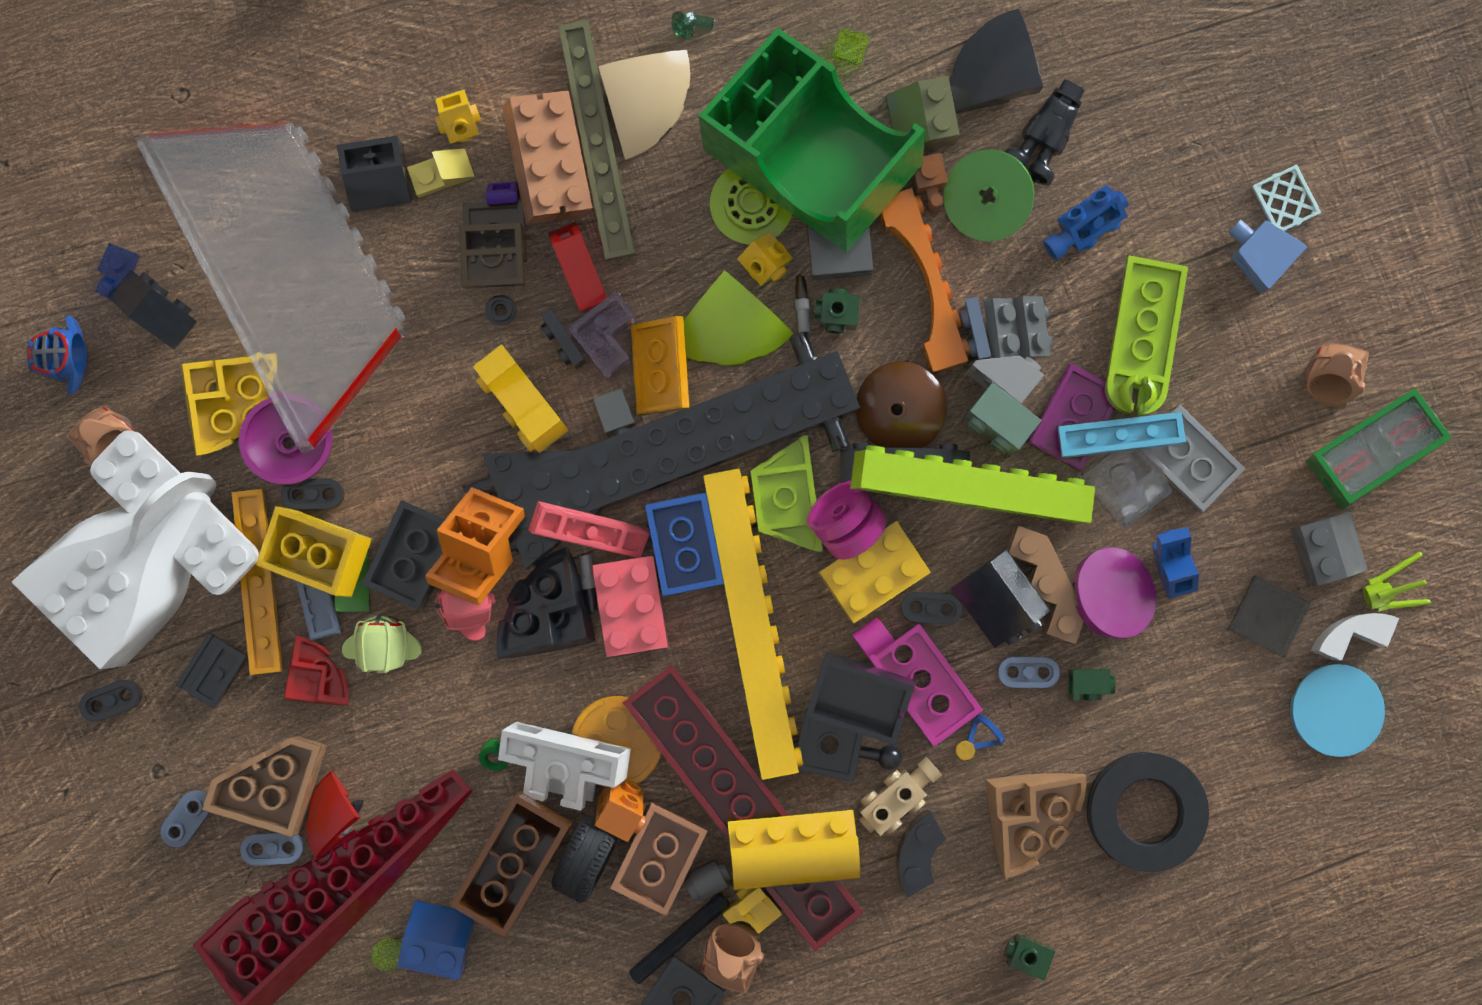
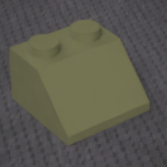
M948 76L918 81L886 95L892 129L907 132L916 123L925 130L924 149L956 144L960 133Z

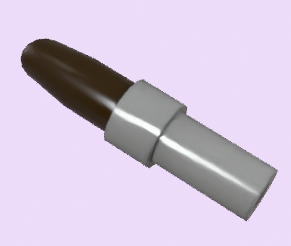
M798 275L795 285V311L798 318L799 333L807 332L808 334L811 332L809 318L810 300L808 299L805 277Z

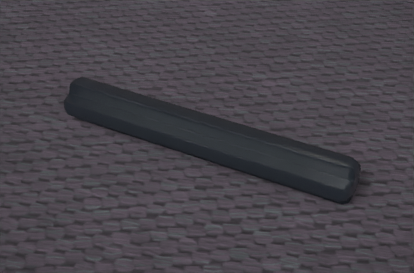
M722 893L715 895L630 969L629 974L637 984H641L724 912L730 905L727 898Z

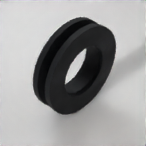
M1135 752L1115 759L1098 774L1088 795L1087 820L1095 841L1112 859L1137 871L1159 872L1180 865L1198 849L1207 831L1209 805L1201 782L1183 763L1158 753ZM1148 779L1159 781L1168 787L1175 797L1178 812L1176 823L1169 834L1159 841L1143 843L1134 841L1125 834L1119 825L1117 808L1118 801L1125 789L1135 782Z

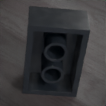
M401 500L362 585L414 609L424 611L435 587L427 583L425 575L443 554L437 529L445 519Z

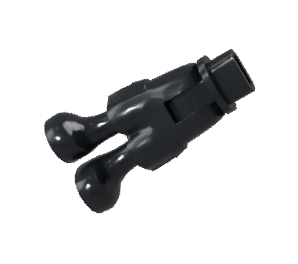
M1064 79L1059 89H1054L1052 95L1048 97L1038 113L1029 119V122L1022 131V136L1025 140L1018 149L1008 148L1004 151L1017 158L1026 167L1034 149L1040 145L1042 149L1028 170L1032 181L1037 184L1046 186L1050 185L1054 180V172L1049 167L1052 156L1062 154L1069 141L1070 129L1081 106L1080 99L1085 90L1069 80Z

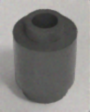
M713 860L690 872V877L684 879V883L692 899L696 902L700 899L704 901L729 888L727 881L732 878L724 862L718 865L716 860Z

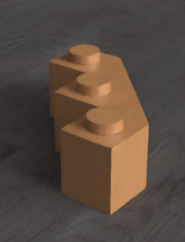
M1020 526L1014 527L1006 550L1013 560L1032 566L1028 581L1044 603L1051 605L1041 634L1068 644H1076L1084 621L1076 608L1078 603L1075 591L1048 536Z

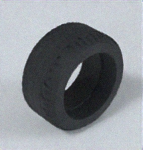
M592 816L583 818L578 825L551 881L552 887L556 892H560V894L579 903L587 901L591 896L619 839L594 826L595 817Z

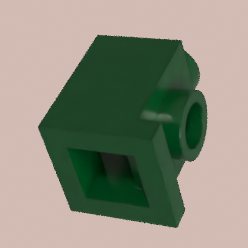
M1068 669L1069 700L1080 701V694H1083V700H1102V694H1115V676L1110 675V669Z

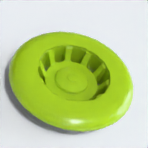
M727 169L715 182L710 196V211L718 229L731 240L750 245L755 239L769 231L775 238L779 236L789 224L792 214L779 204L771 203L768 196L750 183L741 185V183L746 181L732 170ZM733 189H737L735 194H731ZM734 201V206L729 207L728 202ZM769 209L773 211L771 216L766 214ZM735 212L740 215L739 219L733 216ZM763 218V222L756 223L757 219ZM744 219L751 220V224L743 223Z

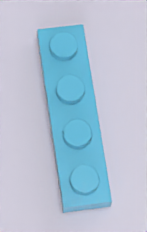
M1182 412L1058 427L1061 458L1186 443Z

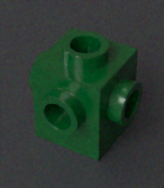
M838 288L829 289V293L823 292L822 301L816 300L815 319H820V327L826 328V332L843 334L844 329L856 330L860 295L847 294V290ZM832 309H839L841 313L836 314Z

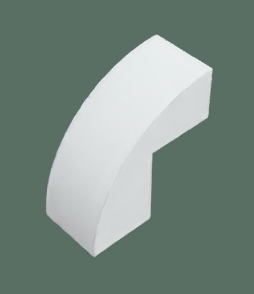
M1379 613L1356 614L1342 618L1321 633L1311 651L1331 660L1342 661L1352 636L1378 647H1388L1399 618Z

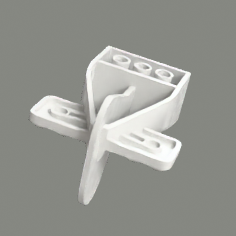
M124 431L119 434L94 460L90 469L92 477L122 507L94 515L74 526L12 581L100 670L126 666L164 627L183 602L191 574L212 594H226L256 564L259 557L258 549L210 502V497L216 488L215 480L208 474L196 472L180 473L141 434L134 431Z

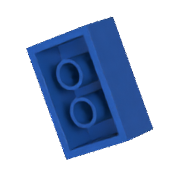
M706 493L645 505L663 596L666 597L724 585Z

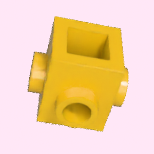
M465 90L436 98L439 116H436L435 120L440 134L446 133L450 144L457 141L465 142L473 136L479 135L476 123L481 122V118L476 104H469Z
M770 231L755 239L737 258L760 286L770 280L774 283L780 280L788 272L785 267L793 259L785 246Z

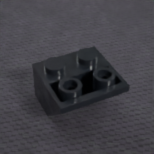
M398 136L337 145L341 176L352 212L412 203L404 147Z

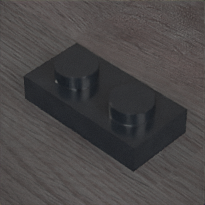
M550 308L541 314L545 323L540 326L550 341L556 338L562 347L557 352L566 366L572 363L578 369L586 364L585 359L552 309Z

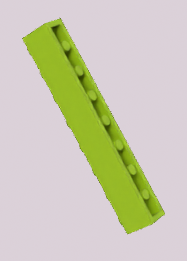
M867 445L866 450L855 452L850 489L1075 524L1091 523L1095 487L1084 485V479L1066 478V482L1056 480L1057 475L1038 473V477L1028 476V470L1010 469V473L1000 472L1001 466L982 464V468L972 467V462L967 460L955 459L953 464L944 463L941 456L925 455L924 459L914 458V452L896 450L894 455L885 453L884 447Z

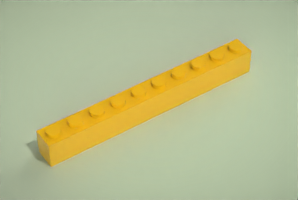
M740 468L703 475L761 778L764 780L799 773L798 766H803L800 747L794 748L792 736L797 735L794 716L788 717L786 705L791 704L788 686L782 687L780 675L785 674L782 655L776 656L774 644L779 643L776 625L770 626L768 614L774 613L771 596H764L762 584L768 583L765 565L758 566L756 554L762 553L759 535H752L750 524L756 523L753 505L747 506L745 494L750 493L747 475L741 476Z

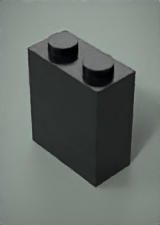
M1007 550L967 575L952 587L954 593L994 648L1004 642L1010 646L1023 636L1021 632L1024 630L1028 634L1033 632L1043 624L1041 618L1050 611Z

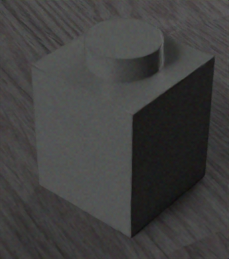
M622 388L593 398L607 436L621 434L631 430L630 427L636 426Z

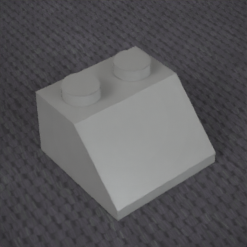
M1021 356L976 360L966 372L967 375L985 389L994 382L1020 404L1044 376L1039 371L1041 366L1029 357L1024 359Z

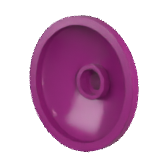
M282 394L261 401L250 410L240 428L239 449L245 464L260 479L275 485H295L312 478L323 468L332 450L333 436L331 428L315 448L307 440L326 415L315 403L297 395ZM287 440H294L295 444L292 448L286 449L284 447Z

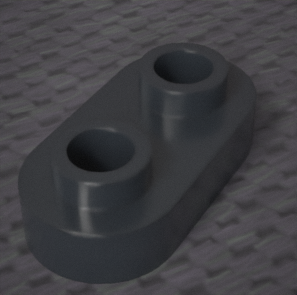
M328 478L308 479L299 484L284 485L281 491L283 503L288 508L294 510H332L341 505L345 495L342 485ZM328 489L334 491V497L331 500H326L325 492ZM297 490H302L304 496L301 500L297 501L294 498V494Z
M911 592L901 602L903 616L907 620L916 623L951 625L961 618L963 612L962 603L956 596L951 594ZM914 601L921 604V610L918 613H914L910 609V605ZM943 604H949L952 608L948 616L941 613Z
M119 680L90 691L80 700V713L86 720L98 722L127 712L140 704L142 689L135 681ZM126 689L131 692V698L128 701L123 698V692ZM97 700L102 703V709L99 712L94 708Z

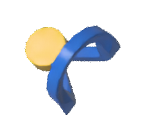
M978 714L972 720L967 741H961L955 746V755L960 760H970L975 755V749L996 745L1001 746L1006 740L1002 732L991 720L982 714ZM983 723L992 731L997 740L973 744L977 725Z

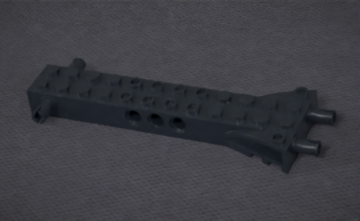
M807 332L799 333L802 346L797 335L789 338V342H791L798 360V364L794 368L576 451L482 454L489 471L487 473L488 476L472 483L464 484L462 488L464 493H467L473 487L489 495H498L499 499L524 509V519L508 540L511 552L516 551L520 553L525 569L530 570L535 563L563 542L531 534L528 531L538 501L597 515L605 508L817 427H824L832 448L831 450L836 452L841 449L837 438H839L842 449L851 445L841 420L843 417L856 413L860 406L838 351L820 358L815 356Z

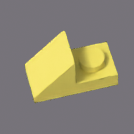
M465 149L432 152L434 158L407 167L418 198L475 178Z

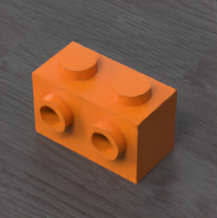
M630 780L621 782L615 788L604 786L597 799L594 826L628 842L633 833L638 834L646 819L643 816L646 804L643 803L644 791L641 790L638 784Z

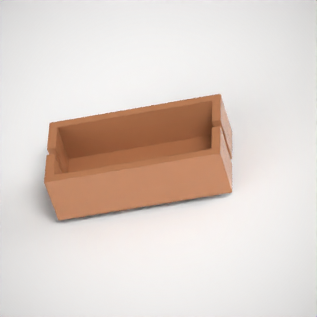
M569 91L542 93L538 100L536 94L509 97L502 109L526 225L553 222L556 217L558 221L584 218L591 211L592 203Z

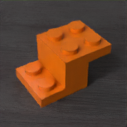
M471 487L437 529L443 554L425 575L427 583L479 606L513 562L508 538L524 519V509Z

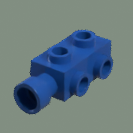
M1105 185L1058 218L1057 221L1062 231L1057 235L1052 234L1043 240V245L1048 254L1057 261L1067 254V249L1071 246L1078 251L1090 249L1097 243V238L1105 232H1113L1119 229L1121 221L1128 217L1125 208L1129 206V203L1124 194L1120 191L1115 192Z

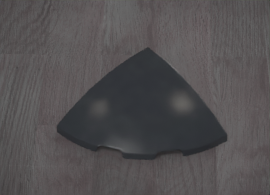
M1019 9L1008 11L986 22L962 47L957 56L953 74L950 77V87L956 114L1009 103L1010 99L1041 92L1043 83L1038 63Z
M565 547L539 560L534 564L535 570L525 580H519L507 598L509 606L505 618L500 620L498 624L496 644L498 659L542 654L596 642L585 593L569 548Z

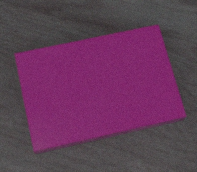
M1069 363L1040 417L1042 421L1033 431L1027 444L1081 472L1090 455L1061 458L1058 427L1109 421L1115 409L1111 406L1105 394L1106 381Z

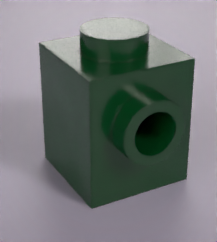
M1016 933L1014 940L1009 939L1004 956L1007 957L1006 963L1009 967L1045 981L1056 951L1051 946Z

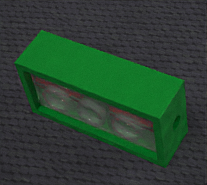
M1414 388L1313 453L1306 462L1339 508L1344 510L1443 446L1452 436L1418 390Z

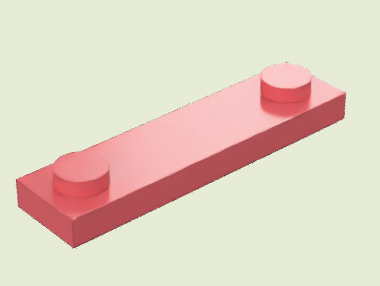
M540 501L537 502L528 528L531 534L635 558L642 557L650 534V530L647 527Z

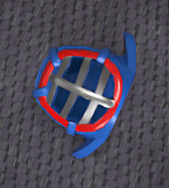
M65 316L67 329L53 327L49 331L42 332L28 340L27 365L32 372L60 382L68 381L66 393L74 395L80 389L84 373L87 370V344L84 341L82 330L77 321L72 316Z

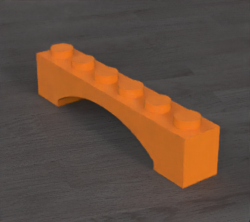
M910 188L899 192L881 212L879 219L884 234L891 232L909 250L925 280L931 307V328L928 342H925L921 348L928 370L935 375L964 366L968 362L967 356L971 354L966 338L961 339L958 328L961 327L959 314L956 309L951 310L948 300L952 298L949 284L947 281L942 282L939 270L943 269L938 252L933 253L930 242L933 241L929 224L924 225L921 213H924L921 198L919 195L914 196L913 189Z

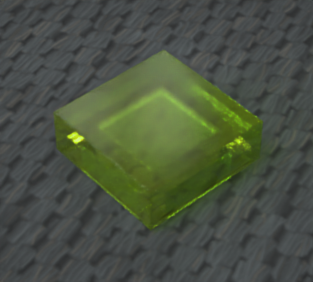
M841 27L832 58L861 66L870 35Z

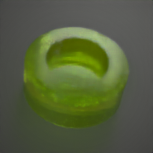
M392 938L382 939L372 949L371 958L373 964L383 971L395 969L402 945Z

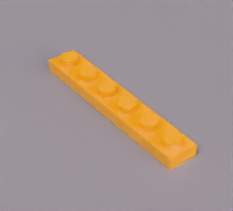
M255 489L231 492L235 527L255 545L260 554L268 530L265 490ZM255 564L240 579L250 675L282 672L283 664L274 576L272 571Z

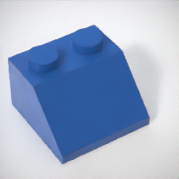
M416 900L403 936L397 967L459 980L464 973L475 920L454 908Z

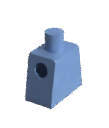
M1240 220L1228 232L1241 244L1232 254V259L1261 294L1269 290L1307 248L1304 243L1266 220L1254 231Z

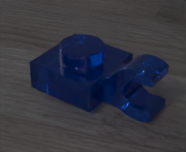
M109 243L97 269L98 272L104 274V277L99 281L95 292L99 293L102 297L108 298L129 270H135L140 256L137 253Z

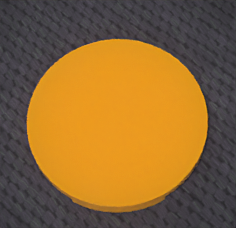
M609 696L599 699L582 711L573 726L572 735L630 748L628 773L625 780H630L637 784L655 769L661 752L624 706L623 702L629 697Z

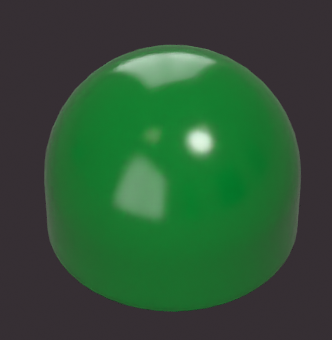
M490 739L480 749L479 762L486 769L499 771L506 768L509 763L505 761L493 763L487 757V754L490 753L499 755L500 739Z

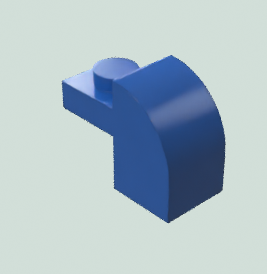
M1188 528L1172 529L1157 535V542L1152 543L1153 555L1168 599L1198 591L1199 572L1190 555L1191 535Z

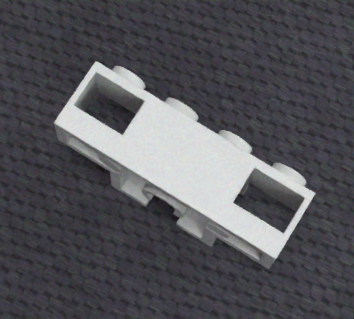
M515 722L502 730L498 760L527 767L523 790L525 795L535 800L544 801L548 797V791L564 796L561 799L560 806L581 811L585 808L586 801H594L596 784L615 788L627 779L631 749Z

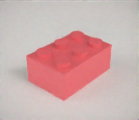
M647 556L592 565L606 657L669 647L655 557Z

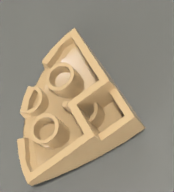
M687 50L638 56L598 66L625 161L638 157L655 147L659 143V139L670 128H673L684 110L687 90L690 88V65Z

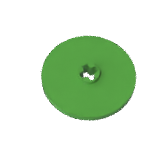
M992 149L973 152L957 162L947 177L948 183L944 187L943 194L947 215L953 225L970 238L980 241L1004 239L1017 232L1031 214L1035 196L1032 178L1026 167L1017 158L1006 152ZM992 188L994 190L993 196L996 197V200L985 203L983 201L985 196L982 194V190L987 191Z

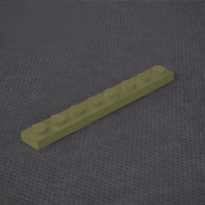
M588 20L559 25L558 28L605 261L635 256Z

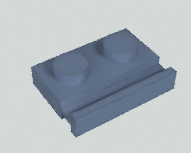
M978 297L965 299V310H961L960 313L964 329L970 327L972 339L967 340L971 358L977 357V360L991 359Z

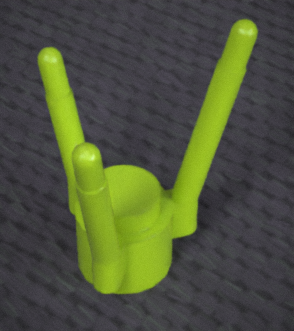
M1421 552L1408 557L1381 575L1367 580L1368 585L1363 587V595L1370 610L1377 609L1380 612L1386 609L1431 604L1429 599L1390 602L1395 599L1396 594L1425 586L1427 584L1426 580L1412 582L1392 588L1389 582L1383 583L1384 580L1421 558L1423 555Z

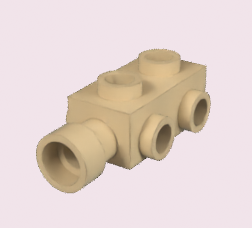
M927 756L917 764L919 767L911 774L906 770L901 773L898 770L893 771L883 781L886 786L879 793L872 790L860 801L863 807L859 811L863 816L859 820L870 833L876 830L880 836L884 832H887L888 835L891 834L902 824L900 818L908 811L914 814L925 804L923 798L927 794L922 788L930 781L934 783L942 776ZM903 788L911 790V795L908 799H902L899 795ZM879 809H886L888 811L885 819H878L876 817V812Z

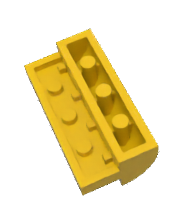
M853 810L728 822L734 890L860 878L859 845Z

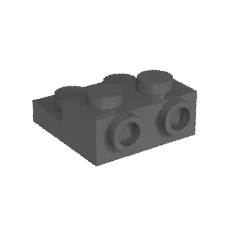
M1021 296L1014 299L991 298L984 300L991 359L1021 356L1024 359L1029 357L1033 360H1038L1051 356L1050 350L1053 346V340L1047 332L1046 320L1049 316V310L1044 305L1043 296Z

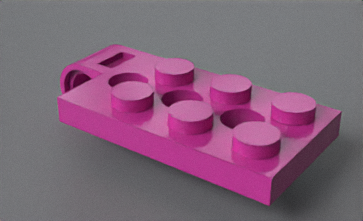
M877 617L852 634L874 667L913 679L914 673L918 670H925L929 673L930 682L926 687L919 688L915 685L907 712L933 747L983 711L919 623L895 641ZM900 645H907L912 651V657L906 663H901L895 658V650ZM939 694L944 695L948 699V707L943 712H935L931 706L933 697Z

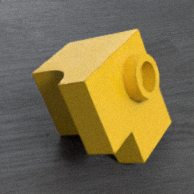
M764 887L740 889L736 893L738 899L723 912V916L730 925L737 921H744L749 923L758 934L782 915V910Z

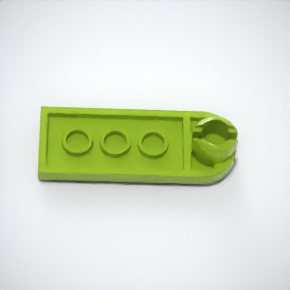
M1130 255L1126 258L1105 382L1106 397L1111 406L1120 413L1128 415L1133 411V389L1138 390L1134 416L1136 417L1152 414L1166 400L1188 272L1187 266Z

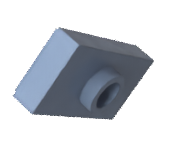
M296 581L310 640L342 633L338 613L335 612L333 595Z

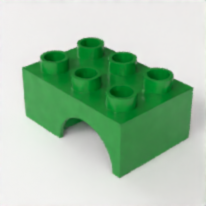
M778 27L698 115L703 150L845 253L850 250L923 165L925 130L915 123L910 131L902 132L891 129L872 118L845 91L838 79L834 66Z

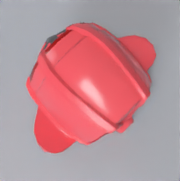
M439 589L434 608L444 621L447 629L459 630L468 640L481 641L486 633L485 624L490 621L492 604L496 603L495 594L489 592L478 606Z

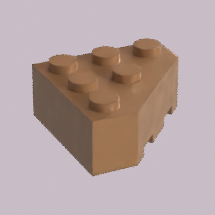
M300 736L288 738L271 749L212 779L202 810L289 837L300 834L327 745Z

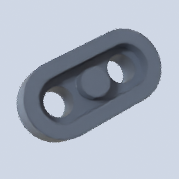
M1007 657L997 667L999 681L1003 685L1012 688H1049L1058 681L1060 676L1057 663L1047 657ZM1010 666H1014L1017 669V675L1014 678H1010L1007 675V669ZM1040 667H1045L1048 671L1047 676L1043 679L1037 674Z
M195 790L186 793L162 824L161 837L168 846L181 847L188 844L209 817L211 812L202 810L207 796L206 792ZM192 801H196L199 805L197 812H193L190 809ZM174 826L180 829L179 837L172 835V828Z
M276 832L256 833L244 839L240 847V853L243 860L250 865L289 864L297 861L303 855L305 844L299 834L289 837ZM287 841L292 842L294 845V850L291 853L285 850V843ZM256 843H260L263 846L262 854H257L254 851Z

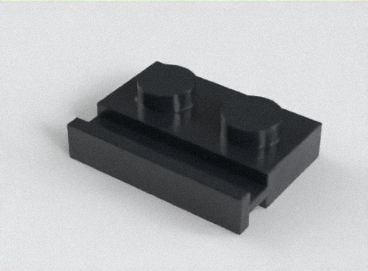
M208 633L176 686L187 691V693L209 707L216 709L248 659V655L216 637L213 633Z

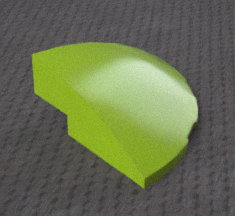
M724 270L684 320L686 358L696 362L716 363L720 366L745 364L746 361L760 356L765 357L776 351L794 333L760 300Z

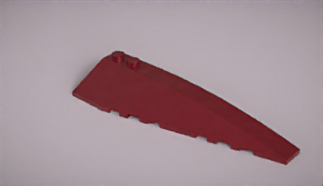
M452 769L419 790V794L408 801L404 799L395 804V809L382 817L378 815L369 820V825L361 830H353L319 858H315L313 855L309 862L302 866L296 865L288 870V874L276 882L270 881L262 886L261 891L252 897L246 896L239 900L193 944L197 953L234 1005H273L393 886L473 792L455 770Z

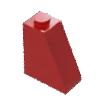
M576 221L548 232L579 311L586 309L587 312H591L602 307V302L608 299Z

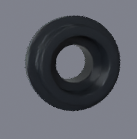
M496 295L486 304V316L493 324L506 325L514 319L516 306L508 296ZM498 306L506 307L507 311L504 315L499 316L496 314Z

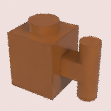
M941 153L924 156L923 165L911 177L915 196L926 195L927 210L931 214L938 212L943 201L939 191L944 190L948 183Z

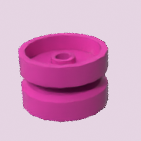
M851 480L839 483L826 491L814 503L807 516V525L820 540H823V544L836 559L842 560L853 558L865 552L882 535L887 524V515L874 500H871V496L867 491L850 489Z

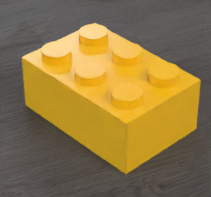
M275 506L256 566L334 596L352 597L372 538L294 509Z
M896 521L885 528L878 540L865 552L853 558L838 559L818 574L851 624H854L931 572Z

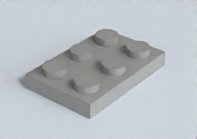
M1178 405L1171 413L1182 412L1186 443L1138 449L1137 451L1201 513L1246 468L1181 405Z

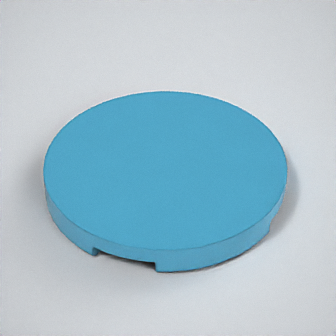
M1331 664L1318 667L1306 674L1296 688L1294 695H1292L1290 715L1296 733L1308 746L1321 754L1344 757L1365 750L1375 741L1384 723L1385 705L1378 686L1366 673L1352 666Z

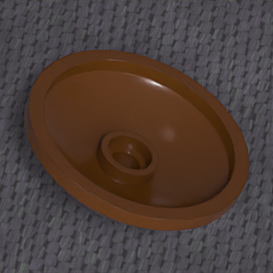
M892 362L875 369L862 383L856 398L860 406L856 415L863 433L876 446L884 448H923L937 437L947 415V400L938 379L926 368L911 362ZM896 403L903 407V412L900 415L895 414L893 411V405Z

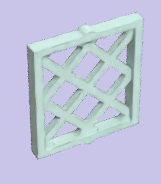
M1297 164L1278 174L1275 173L1251 187L1268 221L1283 231L1293 226H1299L1302 222L1321 213ZM1288 172L1293 173L1290 183L1280 180L1282 175ZM1296 176L1302 187L1294 185ZM1269 181L1274 182L1271 192L1261 189L1263 184ZM1278 184L1288 187L1285 197L1275 194ZM1292 189L1302 192L1299 201L1289 198ZM1261 194L1269 196L1267 205ZM1305 196H1307L1311 206L1303 203ZM1273 198L1283 201L1281 210L1271 208ZM1287 203L1297 206L1295 215L1285 212ZM1301 208L1311 210L1310 215L1304 218L1299 217ZM1271 212L1279 215L1277 222H1275ZM1283 217L1293 220L1290 225L1280 226Z

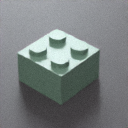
M994 382L986 388L963 417L968 421L966 426L978 436H981L983 433L991 439L990 445L1002 455L1006 452L1012 455L1018 451L1042 421Z

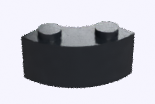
M928 809L919 814L909 824L898 846L896 858L897 875L906 897L934 883L931 874V858L936 848L946 840L935 818Z

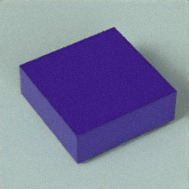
M516 181L489 183L486 190L487 205L517 202L519 194L518 183Z

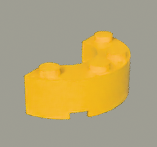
M502 344L473 366L480 376L476 379V382L486 394L492 391L507 411L502 415L513 428L516 426L520 428L517 435L530 452L536 449L541 453L569 431Z

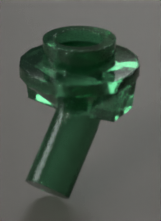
M676 11L672 14L671 26L677 36L689 40L693 37L694 26L712 30L715 19L693 14L691 11L688 13Z

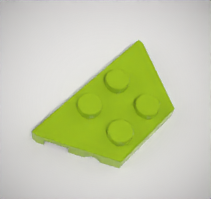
M803 435L791 445L751 470L758 532L815 552H823L822 540L807 525V516L811 507L816 502L808 436Z

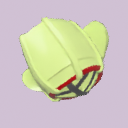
M379 614L367 620L357 622L354 634L342 646V653L348 659H355L357 667L362 672L377 671V673H387L389 670L402 667L405 660L418 658L422 653V647L419 640L406 630L403 622Z

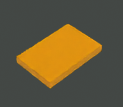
M672 316L631 325L637 415L644 416L689 408L683 316Z

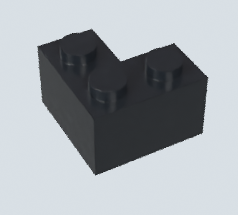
M130 269L108 296L130 319L173 350L176 349L197 323L189 315L192 310L189 306L178 298L174 302L168 299L166 296L169 292L145 272L140 276Z

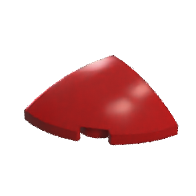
M295 636L283 700L324 705H348L349 692L345 674L342 668L337 669L329 658L330 652L326 648L308 638Z
M330 771L320 781L309 802L306 834L315 858H319L342 839L340 834L360 819V816L347 798L349 796L348 792L333 771Z

